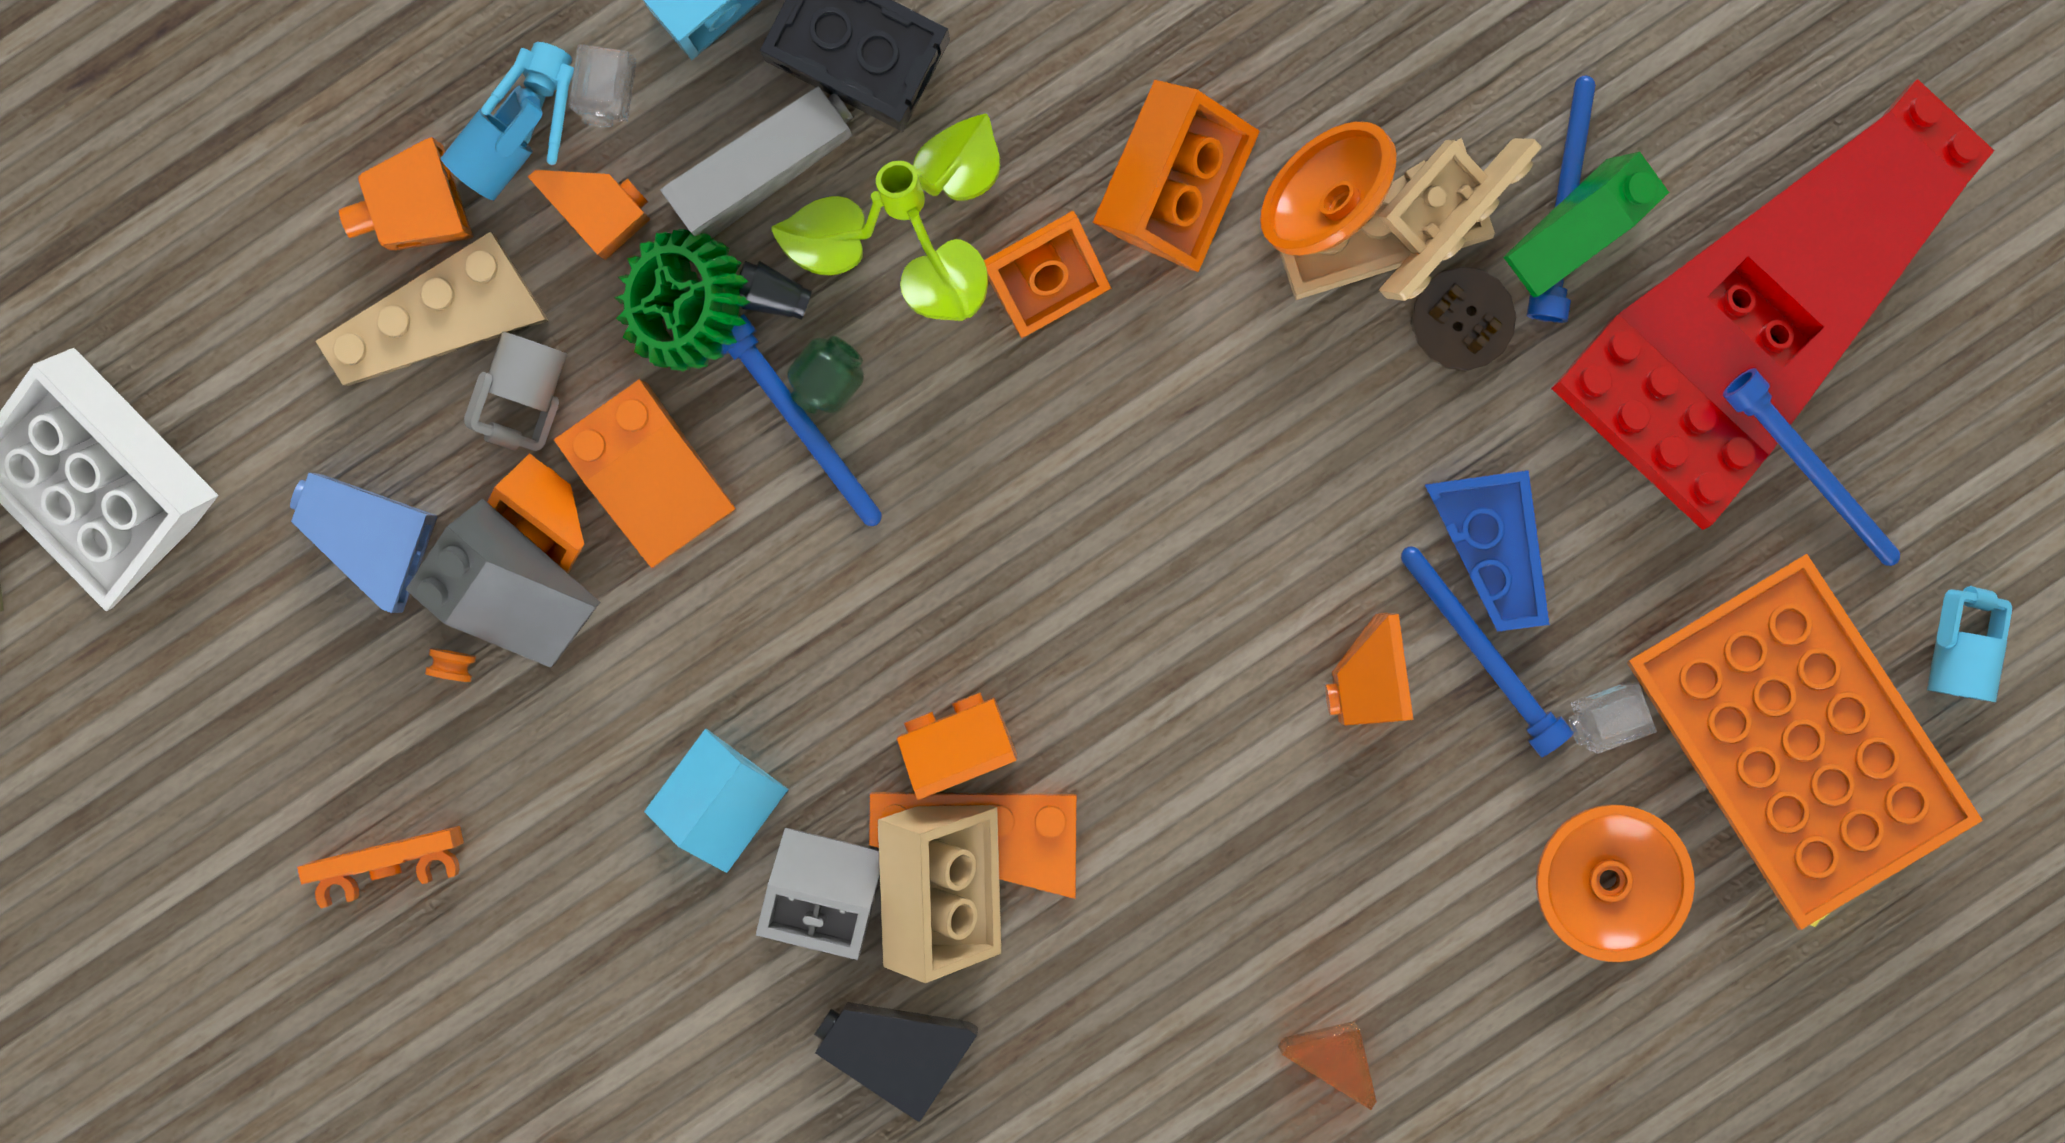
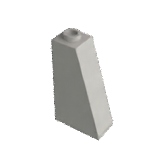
M817 86L665 185L660 191L694 236L706 233L711 238H714L852 137V133L846 123L853 116L838 95L832 94L827 98L820 87Z

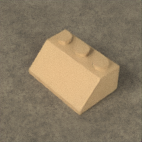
M991 805L919 806L878 819L883 967L920 982L928 983L1001 954L997 807Z

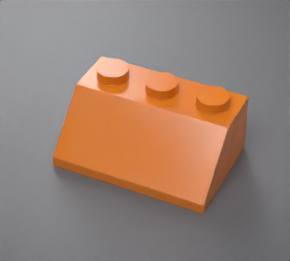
M1154 80L1092 223L1125 242L1189 270L1199 272L1260 131L1197 89Z

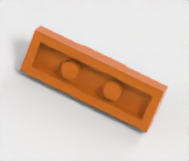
M460 826L311 861L298 866L297 869L301 885L320 881L315 890V899L322 909L332 905L330 888L333 884L340 885L344 889L347 902L358 899L359 886L355 879L349 876L352 874L355 875L369 871L371 880L381 879L402 873L401 863L420 858L416 866V874L422 884L433 881L430 872V865L433 860L443 862L448 878L454 877L459 874V861L448 849L455 848L463 844L464 841Z

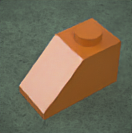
M535 170L528 176L593 251L604 260L651 220L641 209L648 203V200L628 178L619 184L610 174Z

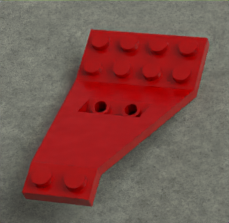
M1916 79L1906 87L1878 121L1611 319L1551 389L1698 527L1705 530L1714 524L1778 444L1754 415L1747 416L1743 411H1735L1723 397L1726 387L1745 371L1753 368L1757 369L1770 385L1768 392L1772 395L1770 402L1786 421L1792 425L1960 193L1995 150L1919 79ZM1732 297L1741 305V308L1735 305ZM1771 334L1779 340V343L1772 339Z

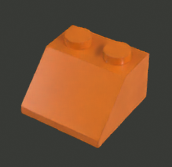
M980 692L952 703L955 713L936 720L933 712H929L904 723L907 732L899 735L897 741L917 800L1017 761V752L995 697L984 701Z

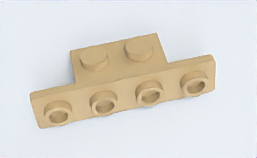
M1512 139L1483 171L1455 140H1445L1378 216L1411 252L1379 289L1383 296L1387 299L1406 301L1423 292L1431 281V272L1442 260L1451 258L1462 248L1465 243L1463 236L1476 222L1486 219L1495 211L1499 205L1498 197L1508 185L1519 181L1531 170L1533 166L1531 159L1539 152L1541 145L1535 139Z

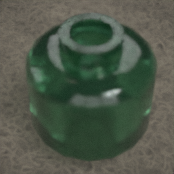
M830 336L829 339L813 338L788 369L787 378L794 389L791 393L792 399L801 408L812 414H815L818 409L827 413L839 412L863 383L864 372L860 366L863 363V358L850 344L837 336Z

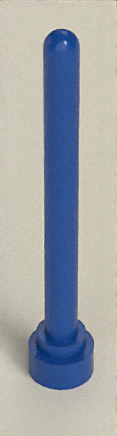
M1581 76L1575 82L1555 207L1580 185L1596 87L1594 79L1590 76ZM1564 278L1539 297H1532L1530 294L1527 317L1555 323L1568 322L1571 300L1566 298L1568 290L1563 288Z
M745 314L741 315V318L747 324L733 327L732 332L737 343L731 345L722 344L724 355L729 353L734 361L737 359L742 361L863 523L867 526L878 525L882 519L881 511L758 350L756 345L759 341L754 336L757 330Z
M1757 369L1747 370L1734 379L1724 390L1723 397L1735 411H1743L1747 416L1754 415L1875 556L1886 566L1897 564L1900 560L1899 550L1770 402L1772 395L1768 392L1770 385Z
M1413 546L1405 548L1401 553L1403 564L1529 726L1526 730L1531 736L1528 742L1542 758L1565 743L1574 732L1562 716L1556 718L1551 711L1545 713L1420 550Z

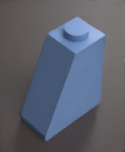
M308 473L306 481L300 480L293 492L290 508L295 510L291 522L377 606L390 613L403 612L410 594L405 589L420 567L437 515L322 474Z

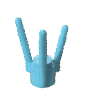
M535 42L531 51L525 48L520 49L514 65L482 106L481 112L484 115H489L522 73L526 77L523 83L524 86L536 92L541 103V109L546 96H553L556 90L547 154L548 164L554 165L558 158L568 90L575 68L570 66L572 57L564 50L548 43ZM534 128L524 140L527 144L530 142Z

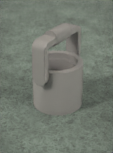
M503 331L489 373L482 372L478 376L464 416L466 427L484 434L486 442L513 451L519 446L533 451L541 450L546 443L559 405L558 397L553 395L567 353ZM488 392L541 410L531 439L522 436V433L518 430L494 422L485 424L479 421Z

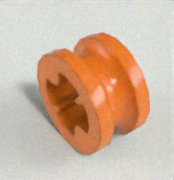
M429 649V655L432 656L433 663L431 666L426 667V675L454 681L471 682L472 675L468 673V667L470 664L475 663L476 656L445 649Z

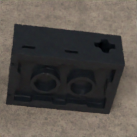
M785 0L760 52L767 63L814 87L819 86L822 91L830 95H838L843 102L904 132L950 42L948 28L893 0Z

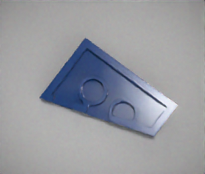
M1529 470L1425 484L1497 632L1550 625Z

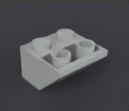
M785 828L767 885L756 936L858 960L862 952L880 878L879 850Z

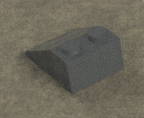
M483 498L445 528L405 589L444 624L550 668L557 663L600 604L598 599Z

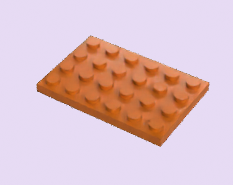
M1808 554L1803 555L1627 662L1798 930L1804 929L1983 821Z

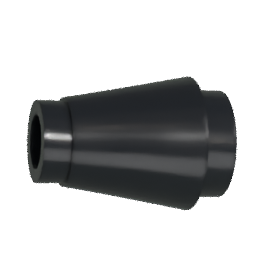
M745 261L740 275L749 282L739 290L740 296H744L751 303L743 306L742 309L795 317L802 320L812 291L803 288L802 285L761 261H758L757 265Z

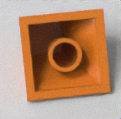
M529 453L494 487L487 503L569 574L584 546L572 487L553 469L547 467Z
M1375 614L1332 671L1333 684L1325 685L1329 714H1338L1339 723L1344 726L1414 720L1399 614Z

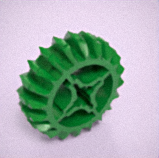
M686 229L673 230L672 233H656L654 242L640 243L641 257L627 258L632 270L629 275L625 274L618 277L626 285L624 294L614 297L620 304H624V311L616 319L623 325H629L622 338L628 340L629 343L635 344L634 353L639 354L642 358H648L649 362L653 363L654 366L686 371V369L690 370L691 367L698 369L708 367L709 359L716 360L724 357L722 344L731 345L737 343L732 332L733 327L747 324L741 316H738L739 308L751 302L744 296H740L739 290L749 281L742 275L736 274L741 262L733 256H728L729 247L722 242L714 241V238H711L709 234L701 233L694 236ZM690 260L698 268L703 281L699 282L697 273L691 271ZM663 318L666 322L667 329H672L674 339L666 331L662 323Z

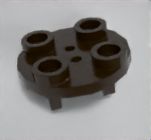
M1459 267L1441 272L1430 281L1429 285L1419 294L1414 303L1410 324L1412 331L1415 333L1417 343L1431 360L1445 368L1465 372L1486 366L1504 353L1514 336L1516 312L1511 295L1497 278L1480 269ZM1468 307L1475 309L1473 316L1467 314L1466 310ZM1455 322L1461 324L1460 331H1455L1453 329V324Z

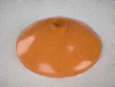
M1361 121L1350 122L1331 128L1304 145L1283 166L1267 191L1260 218L1261 229L1265 238L1282 253L1288 255H1307L1328 250L1354 235L1377 212L1392 185L1397 155L1391 138L1379 126Z
M1602 805L1589 808L1564 822L1545 845L1540 856L1536 875L1539 905L1545 920L1553 932L1577 952L1587 957L1607 962H1625L1640 959L1666 945L1678 933L1686 921L1693 902L1695 889L1692 862L1685 845L1676 832L1655 815L1626 805ZM1607 870H1613L1616 875L1615 884L1610 888H1603L1600 884L1601 874Z

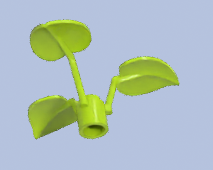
M985 113L968 118L935 135L920 148L915 156L913 165L905 161H892L884 165L876 176L878 191H874L871 194L873 203L866 224L861 208L850 199L841 196L825 197L809 203L788 219L773 225L772 232L777 243L794 263L807 271L828 276L847 272L861 262L863 247L860 240L868 239L872 236L880 210L884 206L889 216L912 222L921 246L927 255L913 259L903 270L900 287L908 306L916 313L932 319L963 321L966 318H971L981 308L987 294L988 274L985 262L977 249L959 239L950 240L935 251L919 212L925 203L923 190L931 196H937L943 190L951 199L965 201L984 194L994 185L1000 172V156L988 114Z

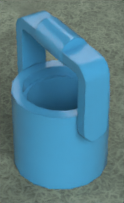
M519 85L511 92L494 115H484L481 109H479L440 158L443 164L457 178L489 200L494 201L533 153L531 147L524 140L537 125L543 114L536 92Z

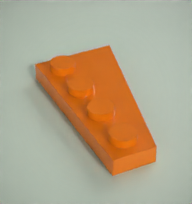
M910 792L870 793V846L879 848L878 819L919 806L991 805L997 807L999 879L1076 899V794L935 793L917 800L915 793Z

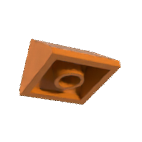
M1074 211L984 260L988 280L1021 338L1028 336L1112 289Z

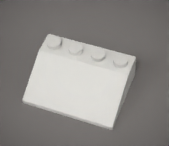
M75 348L33 364L0 411V504L105 611L112 609L194 528L219 496Z

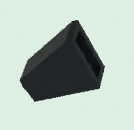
M847 1002L840 1014L830 1009L814 1035L822 1041L818 1045L815 1054L920 1122L977 1037L978 1027L969 1021Z

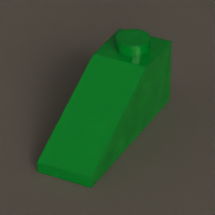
M1640 151L1606 159L1503 258L1532 297H1539L1634 227L1670 192Z

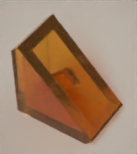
M1354 1021L1284 1037L1278 1045L1283 1056L1372 1110L1377 1101L1361 1032Z

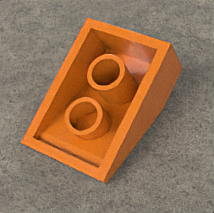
M640 379L554 439L584 484L651 568H654L736 510L649 384Z

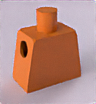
M433 137L425 139L361 173L358 176V181L365 200L339 209L341 223L347 236L353 238L375 230L380 245L389 250H402L473 238L453 174L440 159L445 153L443 145Z

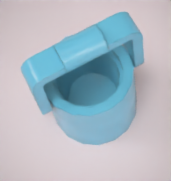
M1968 586L1963 591L1950 589L1946 592L1929 675L1928 691L1989 702L1997 701L2012 615V605L2008 600L1999 599L1993 591ZM1963 605L1991 611L1987 636L1959 632Z

